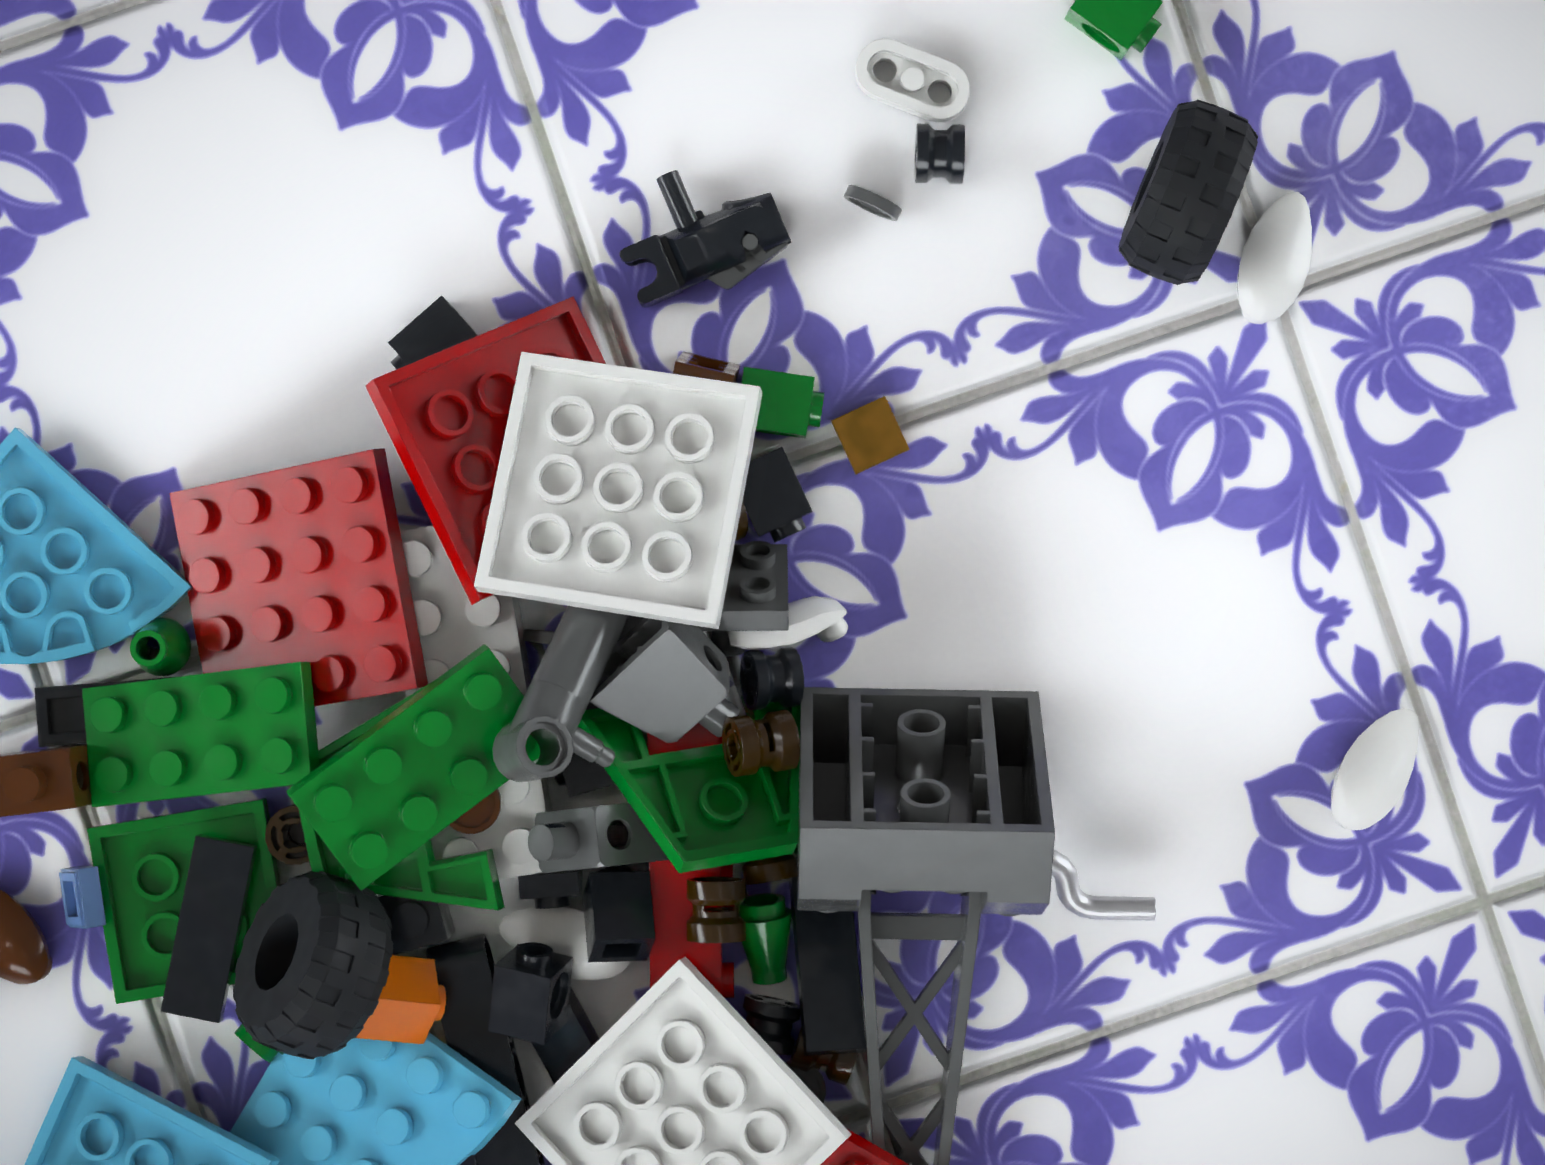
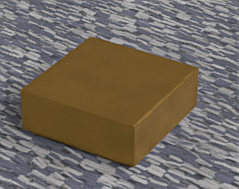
M885 396L831 420L855 475L910 450Z

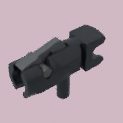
M674 170L658 177L656 181L677 229L660 236L653 235L620 250L619 255L628 266H636L645 262L656 266L657 275L653 283L640 289L637 294L641 306L646 308L683 293L684 289L707 279L721 288L729 290L786 249L788 244L792 242L771 192L751 198L726 201L722 204L720 211L704 216L701 210L695 212L678 170Z

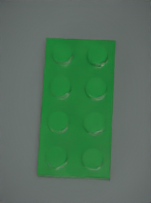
M483 644L286 790V793L362 891L509 780L499 772L493 760L492 748L495 737L500 730L512 722L524 695L490 648ZM529 735L525 745L526 753L529 759L534 762L540 756V748L536 739Z
M311 662L278 664L82 689L92 807L293 786L320 766Z

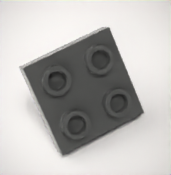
M751 541L746 544L734 545L719 629L698 626L702 631H712L711 641L726 657L738 656L746 651V649L730 645L727 631L789 630L787 544Z

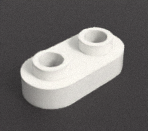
M881 38L870 42L858 55L855 67L856 81L860 89L874 100L923 119L939 123L956 118L966 107L970 96L969 79L964 70L951 61L889 38ZM881 62L890 63L894 67L896 75L890 81H880L873 73L874 67ZM937 83L944 84L950 90V98L943 103L934 102L929 97L928 89Z

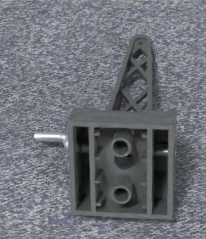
M804 687L803 699L800 703L797 910L819 911L823 913H834L837 911L858 912L872 1143L885 1150V1123L902 1148L897 1158L907 1164L911 1162L912 1165H928L919 1150L937 1127L933 1165H949L981 914H1000L1003 916H1017L1020 914L1042 915L1050 904L1051 879L1053 876L1059 900L1067 910L1079 917L1095 920L1155 921L1156 918L1155 897L1093 896L1084 893L1080 889L1077 869L1067 856L1054 849L1055 826L1039 691ZM876 890L888 893L942 891L949 894H960L962 896L960 914L871 912V894L876 895ZM874 939L957 940V943L914 1001ZM874 964L906 1011L880 1048L878 1042ZM954 971L945 1048L923 1012ZM915 1025L942 1065L943 1077L939 1101L910 1138L882 1096L880 1070Z

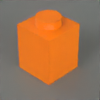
M392 955L388 968L389 975L378 999L379 1003L356 1038L424 1044L434 1021H440L443 1017L446 1006L445 987L438 985L434 959Z

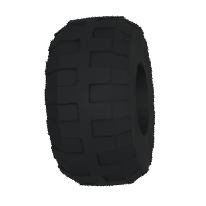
M1198 99L1177 105L1144 174L1119 242V252L1128 262L1129 266L1147 275L1176 285L1195 282L1201 278L1229 223L1253 161L1258 143V135L1248 123V119Z
M309 871L289 878L286 883L277 886L271 892L268 900L262 903L243 940V947L235 968L236 978L235 985L233 986V999L237 1007L235 1009L236 1014L245 1027L246 1032L252 1036V1040L288 1055L314 1059L346 1047L347 1042L356 1038L362 1031L363 1025L369 1016L373 1014L379 1003L378 999L383 987L386 985L389 975L390 958L393 954L391 920L379 901V897L372 890L365 888L361 891L354 882L323 871Z

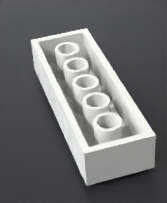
M434 526L401 530L400 533L428 684L485 644L493 652L522 694L525 695L531 683L526 644L523 641L524 631L518 598L495 594L472 605ZM421 688L405 690L406 697H408L409 695L413 694ZM547 778L529 782L508 780L500 786L498 790L502 801L501 811L494 824L485 831L476 834H464L448 825L431 838L435 860L493 849L499 879L543 873L539 868L538 860L529 851L528 836L531 829L535 826L534 819L537 813L552 811Z

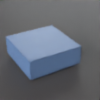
M75 866L60 869L59 878L66 925H69L71 928L82 929L106 925L98 866Z

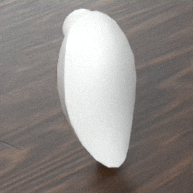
M1289 192L1278 198L1260 217L1243 247L1237 274V295L1245 319L1253 324H1263L1279 318L1295 301L1303 288L1309 272L1312 253V226L1306 198L1299 192Z
M812 596L788 603L789 630L727 631L731 646L746 650L782 647L810 638L816 634L821 641L832 642L847 633L848 625L843 618L847 614V610L837 600Z
M1401 708L1379 718L1358 736L1347 751L1335 775L1331 790L1332 818L1341 828L1349 830L1369 828L1384 818L1401 798L1413 771L1418 749L1420 727L1418 716L1413 710Z
M535 907L514 911L504 917L499 924L501 936L513 948L517 944L536 942L550 946L555 953L573 957L571 979L601 980L611 978L622 973L631 962L588 963L584 911L567 907L536 909Z

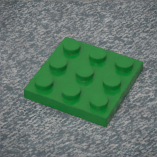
M266 798L87 828L93 866H98L106 920V925L103 926L116 1004L164 996L195 836L198 834L257 845L230 985L235 984V968L247 930L250 929L262 903H265L271 896V892L281 884L277 859L270 853L265 841L266 827L270 820Z

